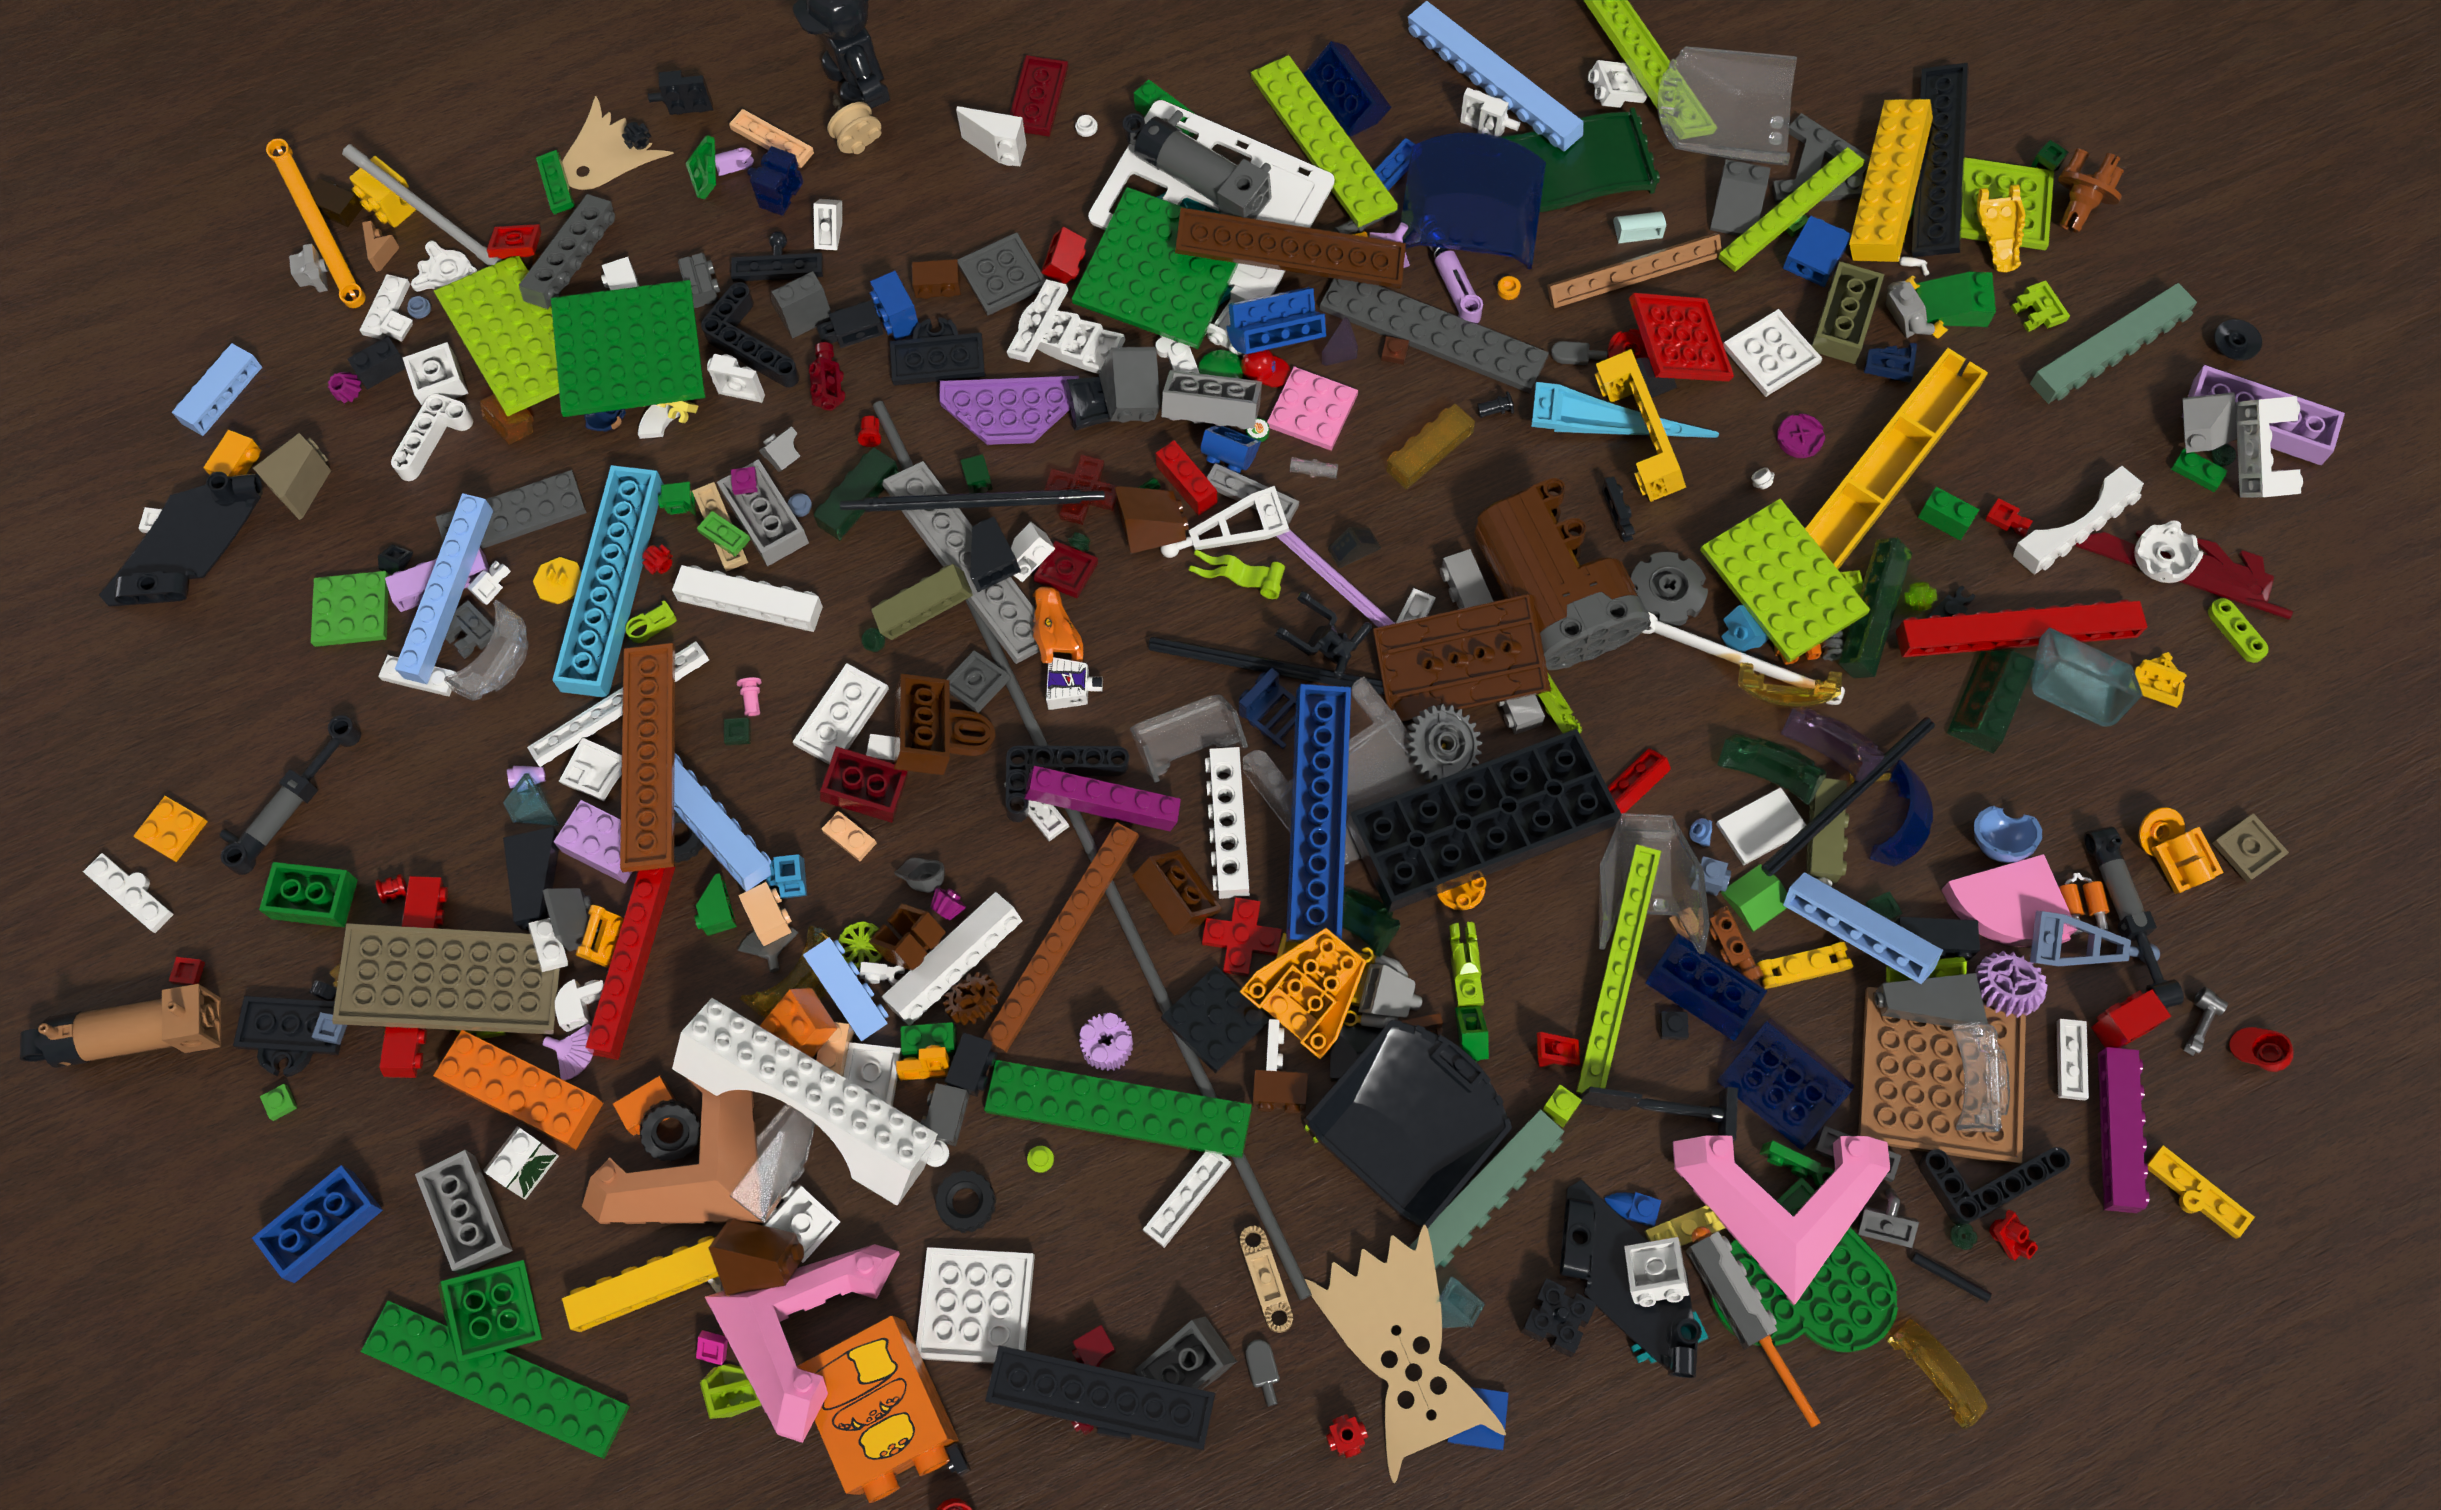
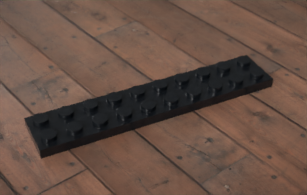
M1968 63L1922 69L1920 99H1930L1933 119L1915 191L1912 239L1913 257L1960 253Z

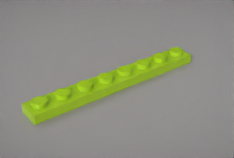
M1850 148L1844 149L1721 251L1718 259L1736 272L1861 168L1864 159Z

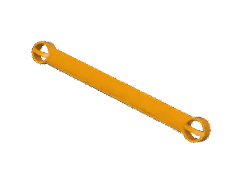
M273 139L268 143L266 152L275 162L339 289L340 299L349 308L360 307L365 302V293L357 285L292 157L291 147L283 139ZM280 146L286 147L285 153L283 152ZM277 149L280 156H273V151ZM353 290H359L358 297ZM348 292L354 301L345 300Z

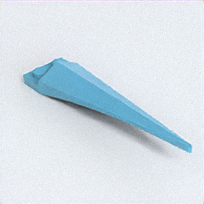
M1536 382L1531 427L1554 429V432L1649 435L1647 426L1643 421L1641 413L1594 398L1559 384ZM1660 418L1667 436L1717 438L1719 436V433L1716 431Z

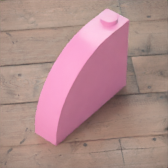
M2044 854L1949 881L1941 889L1948 904L1960 920H1977L1980 935L2004 945L2017 947L2032 946L2036 911L2065 914L2072 917ZM2064 924L2062 943L2071 939L2070 936L2077 929Z

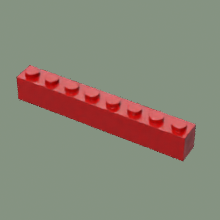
M675 866L638 871L585 1047L594 1056L619 1060Z
M409 876L402 927L439 929V925L444 924L445 914L444 910H442V903L447 902L448 888L444 887L441 877ZM385 1028L379 1066L383 1077L417 1078V1071L422 1069L423 1053H420L421 1044H426V1028Z

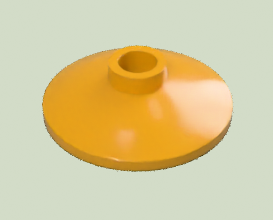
M2167 807L2151 811L2143 819L2139 829V842L2142 849L2147 854L2155 857L2151 848L2185 833V824L2182 816L2176 810Z

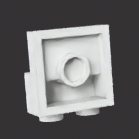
M1597 60L1589 71L1588 81L1594 84L1595 98L1600 100L1602 106L1621 108L1625 101L1644 103L1648 97L1627 63Z
M714 354L713 358L709 359L707 370L712 377L718 394L763 402L765 394L756 371L749 367L740 368L737 359L731 355Z
M798 1185L797 1188L791 1186L782 1195L781 1198L784 1202L777 1209L773 1206L763 1216L766 1222L762 1226L796 1233L798 1241L804 1249V1258L801 1261L804 1263L840 1221L801 1185Z
M1678 1237L1624 1246L1630 1292L1635 1304L1650 1307L1658 1300L1667 1299L1669 1302H1679L1683 1299V1296L1689 1295L1686 1271Z

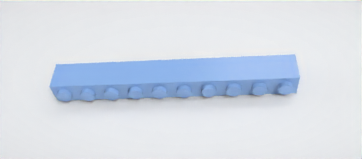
M1428 1L1424 2L1408 16V29L1413 37H1418L1427 48L1436 51L1444 61L1454 65L1459 73H1464L1468 76L1473 84L1482 87L1489 96L1508 102V110L1514 112L1522 122H1527L1532 126L1537 134H1542L1554 147H1559L1562 151H1566L1583 136V121Z

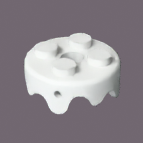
M2170 521L2163 525L2154 524L2150 526L2137 541L2134 556L2137 565L2148 577L2159 582L2175 583L2184 580L2194 571L2202 559L2203 551H2199L2195 535L2184 533L2181 530L2180 522ZM2160 551L2168 552L2171 555V559L2163 558Z

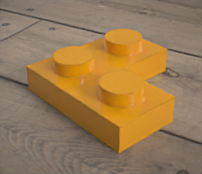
M930 1045L926 1049H919V1059L908 1057L903 1061H896V1071L900 1081L947 1077L951 1066L946 1048L938 1045Z

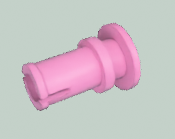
M749 677L737 681V686L742 687L740 694L743 695L745 716H756L761 713L758 700L760 688L757 686L762 682L759 678Z

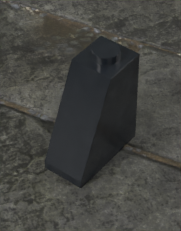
M995 517L983 520L979 524L972 526L970 577L977 592L1021 572L1017 559Z

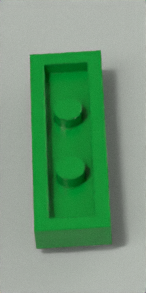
M554 150L536 157L553 214L555 215L575 207L558 151Z

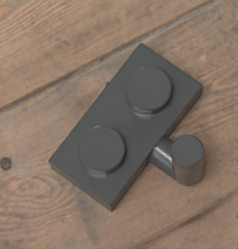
M1889 1188L1885 1191V1196L1888 1200L1886 1211L1864 1206L1857 1233L1858 1235L1912 1248L1919 1222L1917 1219L1897 1214L1900 1199L1895 1190Z

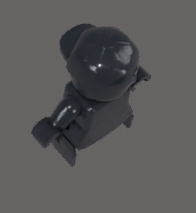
M798 0L793 5V13L800 26L808 34H820L827 50L822 56L825 75L833 81H844L839 91L843 104L847 106L855 102H864L872 109L890 101L887 86L879 82L884 80V76L875 55L871 36L865 27L868 20L869 0Z

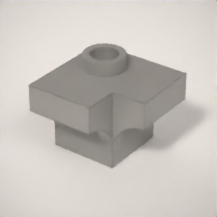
M313 244L303 245L301 253L289 256L291 275L300 287L312 285L316 287L318 292L328 291L326 272L329 269Z
M792 426L779 436L773 434L763 441L765 446L759 450L763 457L778 472L800 457L794 448L793 441L797 432Z

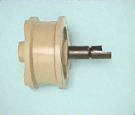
M834 94L833 105L838 112L834 114L828 123V133L832 138L837 139V146L843 153L860 154L864 151L865 146L880 137L881 123L876 117L871 116L872 111L867 103L855 102L845 106L838 95Z

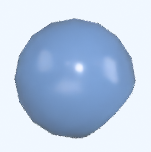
M1991 806L1981 811L1975 819L1974 837L1983 853L1989 858L1999 862L2013 863L2034 853L2042 840V828L2038 820L2033 816L2024 814L2021 818H2010L2004 814L2002 808Z

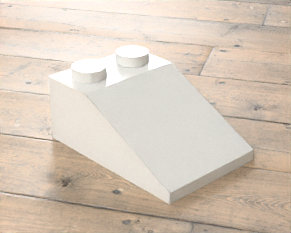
M957 106L956 111L961 136L964 140L998 163L1007 166H1021L1026 149L1022 117Z

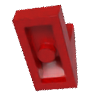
M1544 1032L1537 1033L1539 1067L1550 1064L1569 1067L1580 1065L1578 1039Z

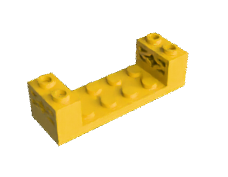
M1632 349L1597 363L1598 373L1594 375L1602 396H1608L1610 403L1633 394L1643 421L1649 431L1652 443L1656 448L1657 455L1636 463L1638 472L1634 474L1642 495L1647 494L1651 502L1686 488L1681 469Z

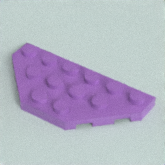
M1079 376L940 381V404L987 445L1034 443L1071 409L1064 384L1067 379H1079Z

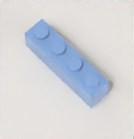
M231 343L198 383L192 387L185 398L177 404L176 408L172 411L173 415L182 425L204 436L261 370L262 366L252 354Z
M829 937L803 954V956L862 1042L888 1023L885 1019L889 1015L881 1004L878 1006L874 1004L871 999L874 993L865 982L861 985L856 977L860 973L852 961L847 963L843 958L842 954L845 953V950L839 941L835 940L832 942Z

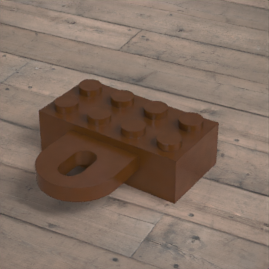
M900 674L895 691L894 769L944 775L950 759V753L978 756L986 753L991 748L995 739V729L986 717L972 711L950 709L949 680ZM960 730L979 732L983 737L966 736L961 734Z

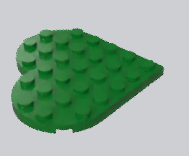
M1801 1177L1777 1202L1794 1216L1815 1193V1190ZM1851 1227L1846 1231L1794 1306L1786 1298L1787 1295L1776 1283L1774 1284L1759 1267V1263L1754 1257L1750 1256L1736 1239L1731 1243L1732 1251L1730 1252L1735 1260H1739L1745 1267L1747 1272L1745 1277L1750 1285H1754L1760 1292L1762 1297L1760 1302L1765 1310H1769L1775 1317L1777 1331L1770 1335L1774 1346L1787 1344L1804 1334L1811 1341L1828 1350L1857 1352L1879 1342L1893 1326L1898 1311L1896 1294L1898 1290L1894 1277L1882 1259ZM1709 1292L1710 1301L1717 1318L1735 1336ZM1759 1341L1753 1344L1756 1346H1761Z

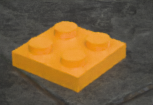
M164 796L133 837L177 862L208 821Z

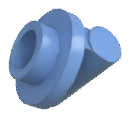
M1701 818L1696 820L1690 828V838L1702 847L1710 846L1712 821Z

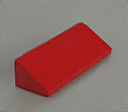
M1648 748L1608 786L1622 815L1671 770L1667 757Z

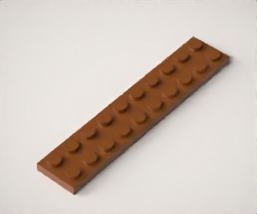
M673 643L624 649L620 869L623 873L674 867L675 647Z

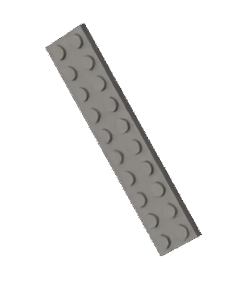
M923 461L883 480V487L890 496L948 494ZM960 509L901 510L943 567L954 564L964 571L973 596L968 598V601L1015 664L1040 652L1033 638L1034 631H1032L1035 625L1033 623L1035 609L1011 577L977 592L970 577L972 525Z

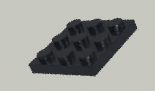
M1217 966L1210 970L1161 1016V1020L1215 1074L1269 1023L1270 1019L1261 1009L1240 993L1241 989Z

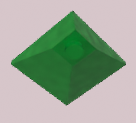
M524 1260L440 1281L438 1285L439 1295L458 1363L542 1340Z

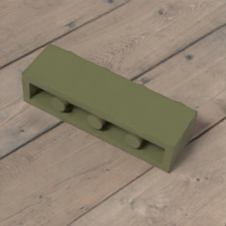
M952 564L942 567L939 572L932 576L922 578L914 586L902 589L896 596L882 600L879 605L871 610L880 634L893 640L970 598L973 594L964 571Z
M1816 777L1811 785L1809 822L1847 789V781ZM1845 810L1808 842L1806 873L1814 878L1825 877L1836 884L1841 876H1844L1846 873L1847 862L1843 860V852L1847 850L1848 837H1844V830L1848 827L1849 814L1845 813Z

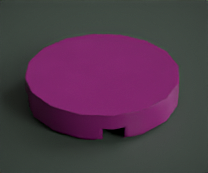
M1807 414L1790 415L1780 424L1777 431V442L1786 454L1795 458H1808L1820 451L1825 441L1824 428L1816 418Z

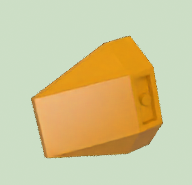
M1325 928L1256 971L1240 993L1259 1009L1263 1008L1276 1020H1279L1282 1025L1301 1040L1300 1043L1321 1059L1338 1039L1367 961L1329 929Z

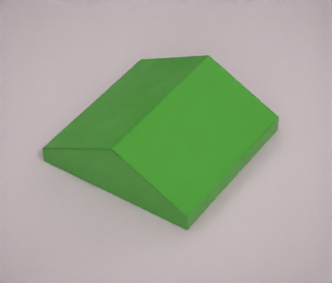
M1761 864L1729 885L1725 892H1720L1752 933L1787 909V907L1783 906L1787 892L1781 881L1775 875L1767 876L1762 871Z

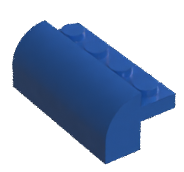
M1311 287L1228 304L1230 325H1227L1226 329L1232 346L1240 353L1250 354L1326 337L1325 314L1315 311L1314 289Z

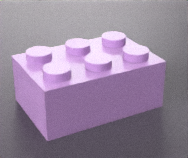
M580 800L554 840V843L563 853L625 884L632 872L623 873L620 869L621 820Z

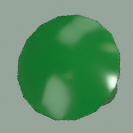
M1212 351L1205 355L1199 363L1198 370L1200 374L1238 379L1243 377L1241 369L1242 360L1231 351Z

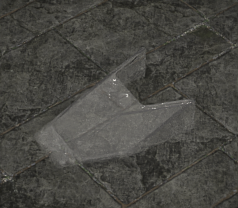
M1622 813L1599 867V949H1605L1618 919L1634 848L1637 844L1661 851L1647 914L1678 917L1698 953L1704 954L1710 926L1704 869L1672 815Z
M786 1103L757 1137L758 1159L730 1194V1197L763 1223L767 1221L791 1183L797 1181L805 1171L803 1166L808 1160L815 1123Z

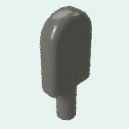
M1559 341L1552 346L1551 357L1554 361L1561 364L1587 365L1589 359L1606 360L1607 351L1589 350L1590 345L1588 343Z
M1261 1339L1253 1340L1247 1345L1245 1350L1253 1386L1255 1388L1262 1386L1267 1407L1277 1405L1278 1402L1272 1383L1278 1382L1280 1378L1270 1344Z

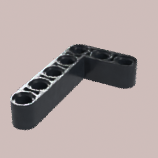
M734 283L701 322V328L707 342L782 386H795L800 376L791 358L736 328L752 309L754 301L745 283Z
M1120 746L1011 747L1006 755L1007 817L1013 822H1022L1027 818L1029 800L1024 798L1028 776L1034 766L1078 776H1121L1128 770V751ZM1019 757L1024 761L1020 764H1015L1012 762V759ZM1043 757L1047 758L1049 762L1040 764L1037 760ZM1064 758H1071L1074 762L1065 764L1062 760ZM1089 758H1096L1099 762L1097 764H1090L1087 760ZM1114 758H1120L1124 762L1118 765L1114 764L1112 760ZM1014 781H1021L1024 783L1021 787H1014L1011 785ZM1014 804H1020L1024 807L1020 811L1011 809Z
M2060 1147L2051 1148L1974 1192H1971L1949 1156L1942 1150H1931L1919 1161V1170L1950 1219L1959 1226H1965L2063 1172L2069 1167L2071 1158L2065 1149ZM2050 1156L2057 1159L2059 1167L2051 1164ZM1930 1158L1938 1162L1939 1170L1931 1167L1929 1163ZM2028 1168L2036 1173V1180L2029 1177L2027 1173ZM2005 1181L2013 1184L2014 1192L2007 1190ZM1945 1182L1953 1185L1954 1193H1950L1945 1189ZM1983 1193L1991 1197L1992 1205L1984 1202L1982 1198ZM1960 1205L1965 1206L1969 1210V1217L1961 1214Z

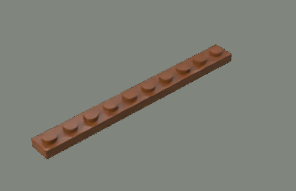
M1116 822L983 1039L993 1042L995 1047L1007 1053L1139 838L1138 833Z

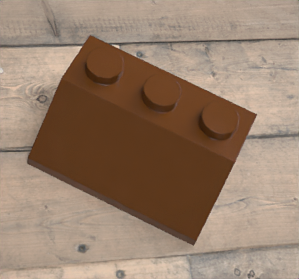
M1181 850L1149 857L1132 875L1139 888L1145 893L1153 908L1159 913L1174 936L1190 932L1204 923L1206 918H1211L1222 910V907Z

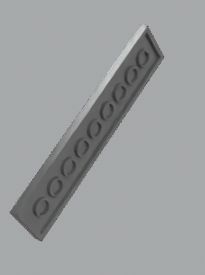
M1334 278L1320 304V310L1384 336L1409 340V346L1527 393H1531L1549 355V352L1473 322L1466 321L1463 318L1379 285Z

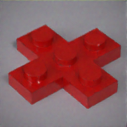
M1235 898L1232 921L1206 918L1202 945L1227 949L1223 973L1249 977L1253 953L1277 956L1282 929L1257 925L1261 901Z

